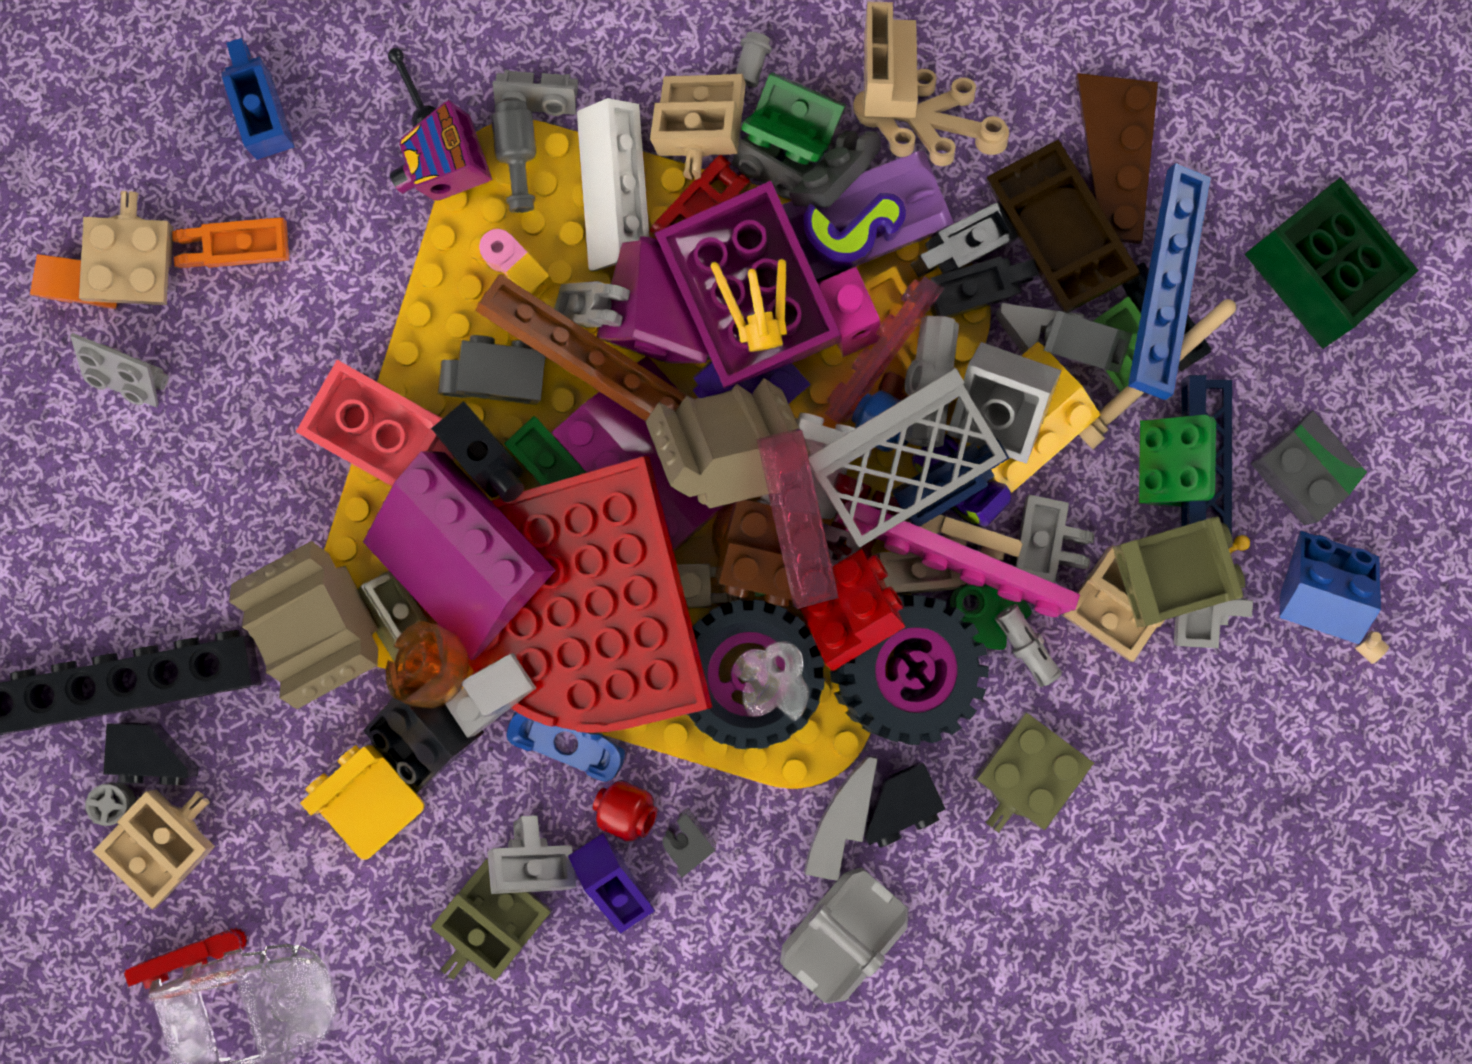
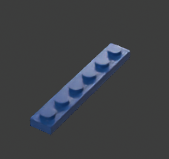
M1177 163L1172 165L1166 173L1128 387L1163 400L1174 395L1211 177Z

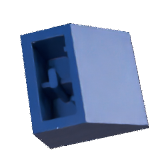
M1300 531L1280 593L1279 618L1360 644L1381 611L1379 556L1361 548H1353L1334 542L1322 535H1313Z

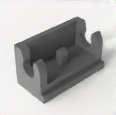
M689 808L683 811L677 820L682 831L678 833L677 840L670 830H667L666 836L663 837L664 849L677 864V873L681 878L715 852L717 844Z

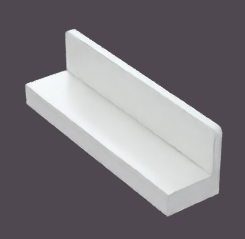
M610 98L599 101L577 112L588 268L590 271H598L616 265L622 243L638 241L640 236L649 237L639 104Z

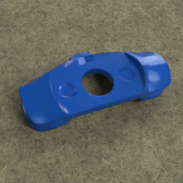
M516 711L508 725L506 736L512 745L526 751H536L585 771L588 776L599 781L608 782L616 777L624 763V749L605 737L601 732L584 733L557 726L550 727L526 718ZM566 731L575 735L578 740V748L572 753L561 752L555 744V737L558 733Z

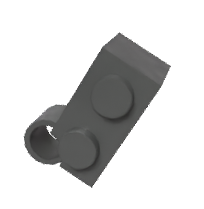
M471 335L470 341L462 340L459 360H441L438 394L457 398L474 397L537 405L541 401L545 356L519 340L512 341L511 346L495 344V338Z

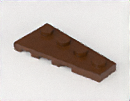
M1077 73L1075 78L1080 98V112L1085 132L1093 196L1121 242L1140 244L1143 241L1158 82Z

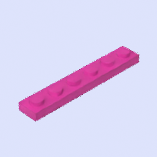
M848 501L847 503L844 504V506H845V508L847 509L848 513H849V510H850V506H851V502H852V501ZM857 503L853 521L863 535L877 526L881 510L866 504ZM886 513L884 521L893 517V515ZM838 514L835 522L845 526ZM907 521L899 523L875 538L885 542L884 547L891 552L901 555H907L910 552L923 558L922 563L927 567L941 571L947 568L959 573V578L968 584L975 586L986 584L998 589L997 594L1004 599L1014 602H1020L1022 599L1034 604V610L1040 614L1058 617L1061 614L1076 610L1080 594Z

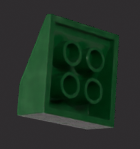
M1342 177L1338 178L1245 253V256L1255 266L1257 271L1264 277L1322 349L1355 328L1419 271Z

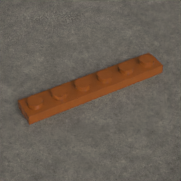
M501 274L497 276L475 309L476 312L644 421L648 419L659 402L676 411L687 396Z

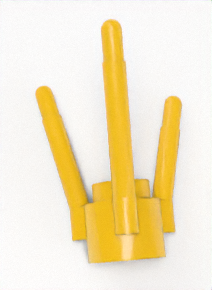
M784 259L778 261L775 319L771 311L764 312L756 270H748L755 314L747 316V325L719 264L712 262L711 269L738 328L740 342H748L749 352L782 346L781 336L787 334L785 324L786 261Z

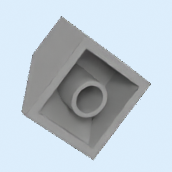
M981 342L968 364L963 385L994 437L998 438L1005 448L1009 458L1027 464L1050 406L1061 370ZM958 397L950 426L964 429L967 411ZM972 421L969 431L980 433ZM947 432V435L961 440L962 434ZM970 436L967 438L968 443H975L979 447L986 444L982 439Z

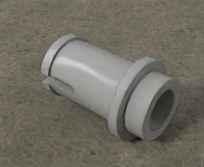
M747 32L746 38L741 39L740 45L743 48L735 73L743 74L746 85L754 88L758 87L765 56L770 54L772 50L769 45L770 38L757 32Z

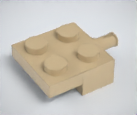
M743 74L663 77L660 103H655L650 140L658 156L683 155L686 157L683 175L687 179L693 180V175L695 180L701 177L702 159L704 156L738 154L746 87Z
M121 191L120 215L109 218L83 217L79 299L87 302L167 305L169 267L172 265L173 226L168 221L145 220L138 217L137 201L139 193Z
M1113 545L1106 548L1077 593L1080 594L1076 610L1064 613L1062 616L1129 662H1134L1155 629L1161 627L1165 620L1146 627L1136 626L1113 551Z
M157 789L146 791L117 821L118 825L93 851L152 910L157 908L215 847L198 830L193 821L210 804V801L207 798H203L204 795L199 791H196L182 808L172 805Z

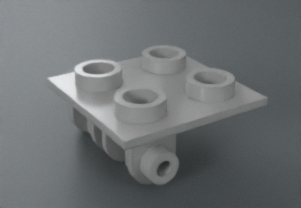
M75 333L70 335L82 377L89 385L100 390H104L106 387L120 392L126 400L136 405L146 403L156 408L158 407L156 389L164 390L169 380V376L163 374L162 368L144 361L142 362L138 358L130 357L126 353H121L118 350L96 343Z

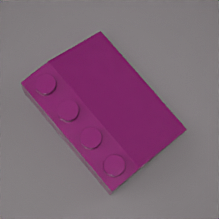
M771 181L655 233L724 388L800 361L840 343L841 334ZM784 259L786 261L785 324L787 334L781 336L783 345L772 349L749 352L748 342H740L738 328L711 269V263L717 262L747 325V316L755 314L748 270H756L764 312L771 311L775 319L778 261Z
M645 356L637 362L678 389L649 357ZM600 391L582 404L551 432L587 473L639 457L649 456L674 553L726 506L721 505L708 508L707 505L698 501L697 495L688 497L671 487L646 422Z
M421 451L394 482L363 540V543L471 660H475L556 571L445 452Z

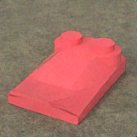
M336 360L296 430L298 434L390 486H393L394 482L421 451L445 452L452 460L455 458L431 429L442 418L339 360Z

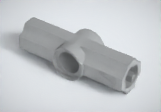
M925 316L921 318L916 359L910 364L905 378V391L908 395H912L955 369L954 360L959 323L955 322V319L945 316ZM951 402L944 405L940 420L941 424L946 425L948 406ZM936 411L922 419L934 422ZM914 423L907 428L905 440L912 445L928 447L933 427ZM938 429L934 447L943 446L945 430Z

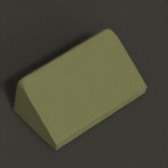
M390 571L359 587L358 591L379 629L376 633L396 664L409 658L439 638L415 598Z

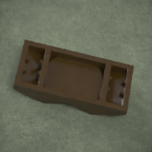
M1059 139L986 177V181L996 201L1001 204L1031 260L1034 259L1043 284L1063 312L1069 313L1140 275L1139 269Z

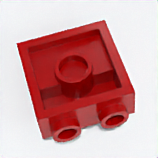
M862 548L827 569L826 573L830 580L803 596L801 602L798 601L825 664L832 671L906 627L898 612L904 606L895 590L891 586L886 587L883 580L888 577L884 565L877 555L874 554L869 557Z

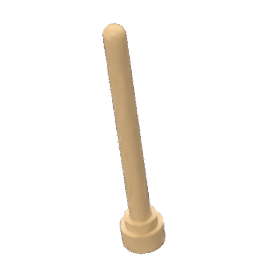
M1223 300L1184 335L1180 361L1236 311V304L1233 300ZM1128 386L1125 387L1099 411L1101 415L1085 428L1079 436L1090 448L1094 449L1105 439L1103 435L1109 430L1107 426L1143 395L1144 392Z

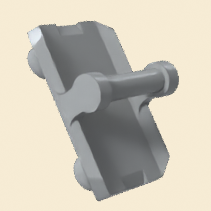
M862 867L845 872L782 945L780 963L824 1003L831 1004L846 1001L867 976L871 977L879 969L885 960L884 955L907 930L909 909Z

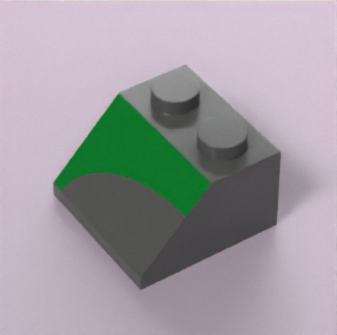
M1313 410L1250 463L1304 526L1317 523L1351 494L1367 473Z

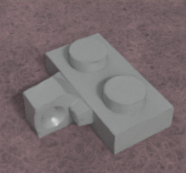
M1240 598L1176 616L1173 644L1185 647L1219 648L1220 625H1228L1229 616L1252 617L1253 600Z
M521 816L513 822L514 839L508 841V848H493L487 852L491 894L571 890L576 887L575 871L568 858V855L573 853L572 845L548 846L547 839L540 838L538 816Z

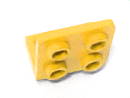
M355 745L337 760L341 767L330 777L323 773L306 787L305 790L309 795L300 804L311 816L321 813L360 859L366 860L371 858L422 813L425 805L410 785L400 778L397 770L373 745L364 746L361 749Z

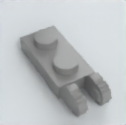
M599 281L561 284L554 309L583 328L602 327V324L617 327L621 326L623 316L611 310V299L627 301L630 290L615 284H604Z

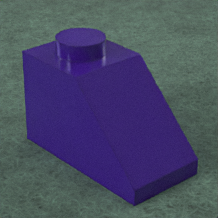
M604 833L568 855L584 891L619 933L624 932L655 911L621 855Z

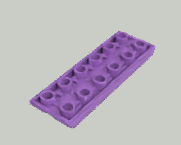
M924 151L914 152L909 156L901 157L863 172L829 208L815 207L841 232L879 193H891L900 197L906 209L905 221L901 231L891 241H886L882 233H877L872 253L864 263L934 236L937 232L954 224ZM792 201L783 204L782 206L816 281H821L848 270L832 268L815 257L807 247L803 238V216L808 207L795 206L792 204Z

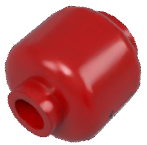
M624 780L614 782L608 789L601 788L593 802V810L597 812V826L602 831L625 842H632L639 836L642 838L646 837L657 818L658 808L654 806L653 796L648 791Z

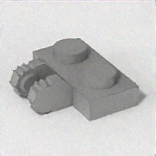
M1029 494L1025 498L1018 540L1023 545L1019 557L1014 559L1013 566L1055 583L1058 564L1078 569H1089L1090 564L1089 557L1061 551L1063 539L1082 545L1093 544L1094 534L1090 531L1065 526L1069 507L1068 502Z

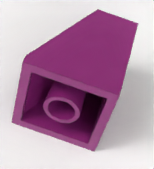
M640 236L638 241L622 243L611 282L613 285L615 284L630 290L627 301L611 299V310L623 316L622 324L617 327L602 324V327L598 329L596 337L604 342L667 364L706 363L708 351L658 240Z

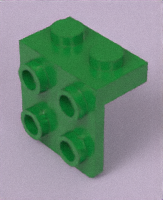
M771 72L755 112L744 120L741 130L749 134L748 140L766 148H770L772 144L787 150L785 155L791 160L807 165L809 161L818 162L828 150L846 104Z
M1196 415L1140 421L1139 503L1161 507H1182V502L1211 500L1215 495V418L1209 415Z

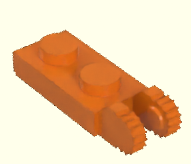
M281 217L201 224V227L180 229L172 232V241L175 243L190 244L201 241L203 243L202 253H184L175 256L174 266L177 268L201 266L212 268L289 261L287 221Z

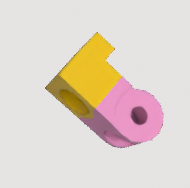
M493 229L485 233L481 238L479 244L480 254L488 266L494 271L503 272L512 282L530 294L539 298L554 284L550 275L507 231Z

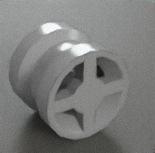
M118 782L101 784L88 794L85 801L86 812L94 823L101 826L118 824L117 821L136 802V797L133 791L125 784ZM114 794H115V798H116V799L118 800V802H120V803H116L115 799L113 798V795H114Z

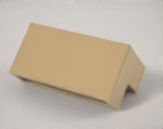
M867 1L864 29V116L915 118L918 103L916 20H893V2Z

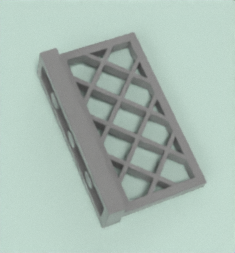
M956 368L805 459L859 548L1007 459L963 385L965 382ZM959 397L967 411L964 429L940 423L944 405ZM936 411L934 422L922 419ZM972 421L980 433L969 431ZM914 423L933 427L927 451L903 446L906 430ZM938 429L962 434L956 459L933 453ZM900 432L897 444L886 442V440ZM968 436L984 440L993 456L980 464L963 461L962 458ZM878 445L896 449L890 474L866 468L871 449ZM901 451L925 456L919 481L896 476ZM863 455L861 466L848 464ZM931 458L955 464L951 481L942 487L925 483ZM960 466L972 468L958 477ZM841 467L859 471L853 496L836 492L827 476ZM864 473L888 479L883 503L858 498ZM894 480L918 486L913 505L906 509L888 505ZM924 488L935 490L921 499ZM841 499L852 501L849 513ZM857 503L881 508L877 526L863 535L853 521ZM887 510L898 512V514L884 521Z

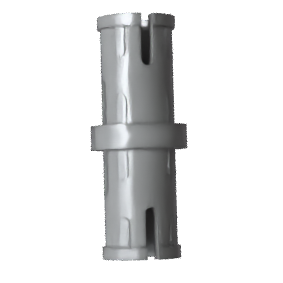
M1011 605L996 615L995 621L1014 647L1012 652L1017 659L1021 658L1039 687L1047 686L1056 681L1062 675V671L1044 647L1043 643L1045 640L1040 633H1035L1032 627H1030L1018 605Z

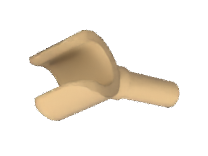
M1371 630L1368 633V637L1360 645H1357L1355 649L1373 664L1388 651L1389 646L1382 640L1379 632Z

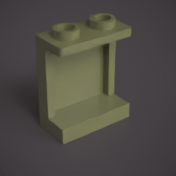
M1218 516L1113 547L1137 627H1146L1176 616L1243 598L1242 588H1245V578L1241 567L1238 564H1233L1229 548L1233 546L1232 536L1228 526L1225 523L1221 524Z

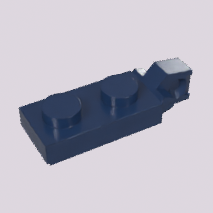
M998 438L996 440L1007 459L908 518L909 521L920 527L987 487V481L995 476L991 469L1010 459ZM973 443L965 448L962 460L980 464L992 457L993 454L987 444L978 448ZM958 451L948 457L956 459ZM939 461L928 469L925 483L941 487L951 481L955 464L945 461ZM960 466L958 477L972 468ZM921 473L911 479L919 481ZM903 483L892 490L902 509H906L914 504L918 486ZM924 488L921 499L935 490Z

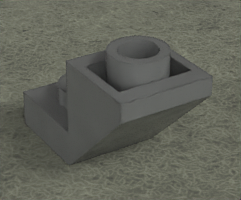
M1057 310L1055 318L1049 322L1046 328L1044 351L1119 373L1133 333Z

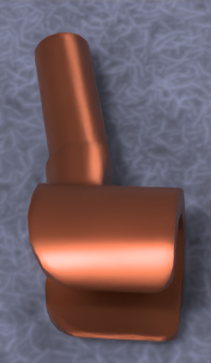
M893 372L883 375L878 386L879 391H885L901 401L908 397L901 392L905 385V378Z

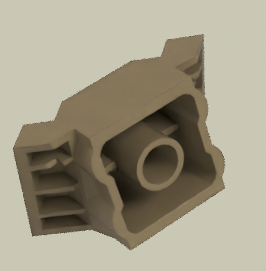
M763 378L752 394L736 384L731 391L704 398L693 399L687 395L676 411L659 402L645 421L670 486L688 497L697 495L698 501L707 505L708 508L782 491L780 475L796 472L811 453L782 389Z
M313 541L231 584L229 602L244 612L242 628L247 630L254 639L264 659L266 673L281 682L279 698L295 709H299L377 666L378 647L372 635L379 629L346 566L336 568L330 555Z

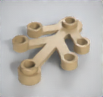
M929 69L917 70L918 96L927 97L935 92L937 78L933 71ZM958 78L952 83L951 91L917 104L915 118L864 116V91L860 92L854 99L853 110L859 122L867 127H878L889 141L890 151L899 157H906L913 153L915 135L909 129L899 128L895 120L908 122L930 152L931 162L938 166H947L954 161L956 147L952 140L940 137L935 129L975 138L977 149L987 155L1002 153L1008 144L1009 128L1004 120L999 117L991 116L985 118L982 122L941 113L958 105H969L974 101L976 84L969 78ZM921 80H926V81H928L929 83H928V84H921V83H919V81H921ZM905 141L907 144H900L898 142ZM944 150L948 153H939L937 151Z

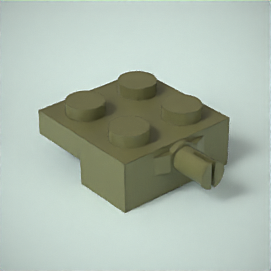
M1024 712L1003 742L995 748L974 777L975 780L989 789L997 801L1000 802L985 823L1000 833L1014 813L1026 817L1045 831L1093 766L1094 762L1030 714Z
M487 858L431 925L435 932L456 949L440 968L441 971L446 974L453 964L457 962V965L448 975L449 978L455 980L467 962L471 961L496 981L551 913L552 909L531 892L491 894Z

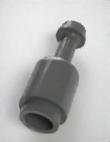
M509 100L499 102L494 105L495 113L491 116L495 156L499 162L506 163L509 166L512 196L507 197L506 202L512 213L530 212L534 210L535 196L528 194L526 162L533 160L536 156L532 112L528 110L525 101Z

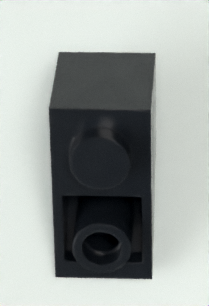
M106 724L103 774L118 775V783H144V776L159 777V784L185 785V778L198 776L199 767L160 724Z
M920 761L883 779L864 832V837L869 845L877 842L879 848L887 846L902 838L899 831L915 824L916 829L919 830L940 820L937 813L946 809L923 762Z

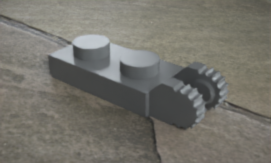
M856 131L843 132V135L836 139L835 149L828 151L824 158L811 171L807 172L802 180L789 192L792 204L805 207L812 204L814 207L829 208L870 166L869 163L875 158V155H878L881 148V137H879V134L874 131H866L864 135L859 137Z

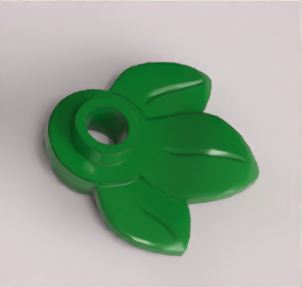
M966 583L965 586L956 588L950 597V607H956L965 614L961 619L963 622L975 625L979 633L973 636L974 641L984 643L988 649L1004 650L1006 648V634L994 619L997 614L1014 604L1018 605L1025 619L1032 614V610L1026 601L1021 599L1020 602H1014L1004 599L997 594L998 589L986 584L975 586ZM967 595L974 596L978 601V605L973 611H969L963 606V599Z

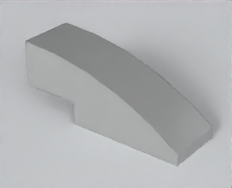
M866 756L851 771L833 795L811 841L804 868L805 875L838 881L846 839L863 842L877 765L876 757Z

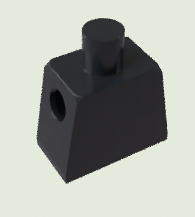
M464 401L431 428L467 473L491 498L499 495L504 502H510L521 495L524 485L518 478L522 476L524 470Z

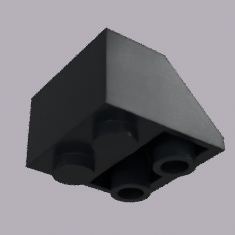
M431 669L400 690L363 730L370 738L372 745L382 752L397 770L400 778L408 783L416 793L462 755L484 733L482 730L475 736L466 737L445 705V702L453 697V695Z

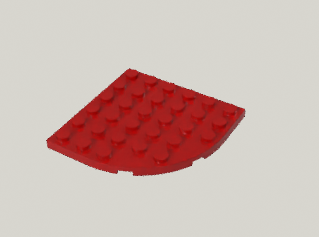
M649 456L639 457L523 491L519 497L510 502H504L501 498L491 501L556 571L475 660H471L449 637L456 652L461 653L473 669L472 675L503 657L514 653L536 686V689L511 707V709L526 718L546 726H557L576 730V732L597 733L629 729L712 708Z

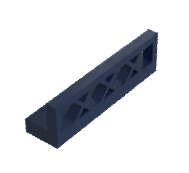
M1188 375L1181 380V417L1209 415L1206 412V389H1222V407L1212 416L1216 420L1222 414V427L1216 422V431L1222 436V447L1216 452V459L1222 455V468L1217 463L1215 466V471L1222 477V488L1211 500L1182 502L1181 527L1206 520V510L1211 507L1222 518V523L1228 526L1232 536V380H1206V375ZM1221 495L1222 509L1215 503Z

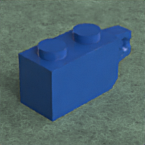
M242 38L227 42L226 45L232 66L226 67L225 71L221 72V76L244 147L256 160L294 148L295 145L271 72L265 66L260 56L252 59L248 45Z

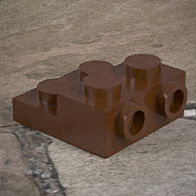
M754 498L734 502L715 571L718 583L724 585L723 591L730 595L744 598L748 597L749 591L765 594V601L785 607L789 606L790 600L801 602L812 564L809 556L820 520L819 514Z

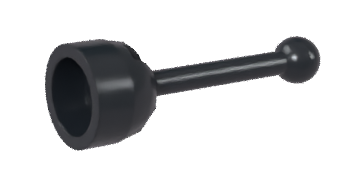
M392 48L388 52V59L396 65L417 108L411 119L414 128L437 108L430 105L424 106L403 63L404 54L402 50Z

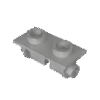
M505 70L504 74H496V81L492 83L495 104L509 100H521L527 103V108L531 112H545L552 116H560L562 114L576 115L575 95L578 94V79L571 78L570 74L542 73L541 84L534 83V73Z
M747 133L745 138L739 141L738 154L734 155L731 164L749 178H756L764 184L771 181L779 196L791 199L789 192L814 166L798 163L787 156L783 162H780L776 158L779 156L782 148L773 144L770 148L759 146L748 140L749 134Z

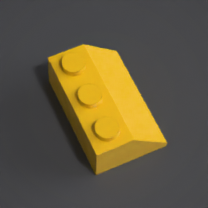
M1036 342L1028 349L1022 357L1059 369L1061 373L1027 464L1010 458L991 469L995 476L988 482L1004 483L1011 493L1101 415L1083 386L1051 353L1044 351L1045 347L1039 342ZM952 416L946 421V425L950 426ZM955 438L958 444L960 445L961 440ZM966 442L965 448L971 445V443Z

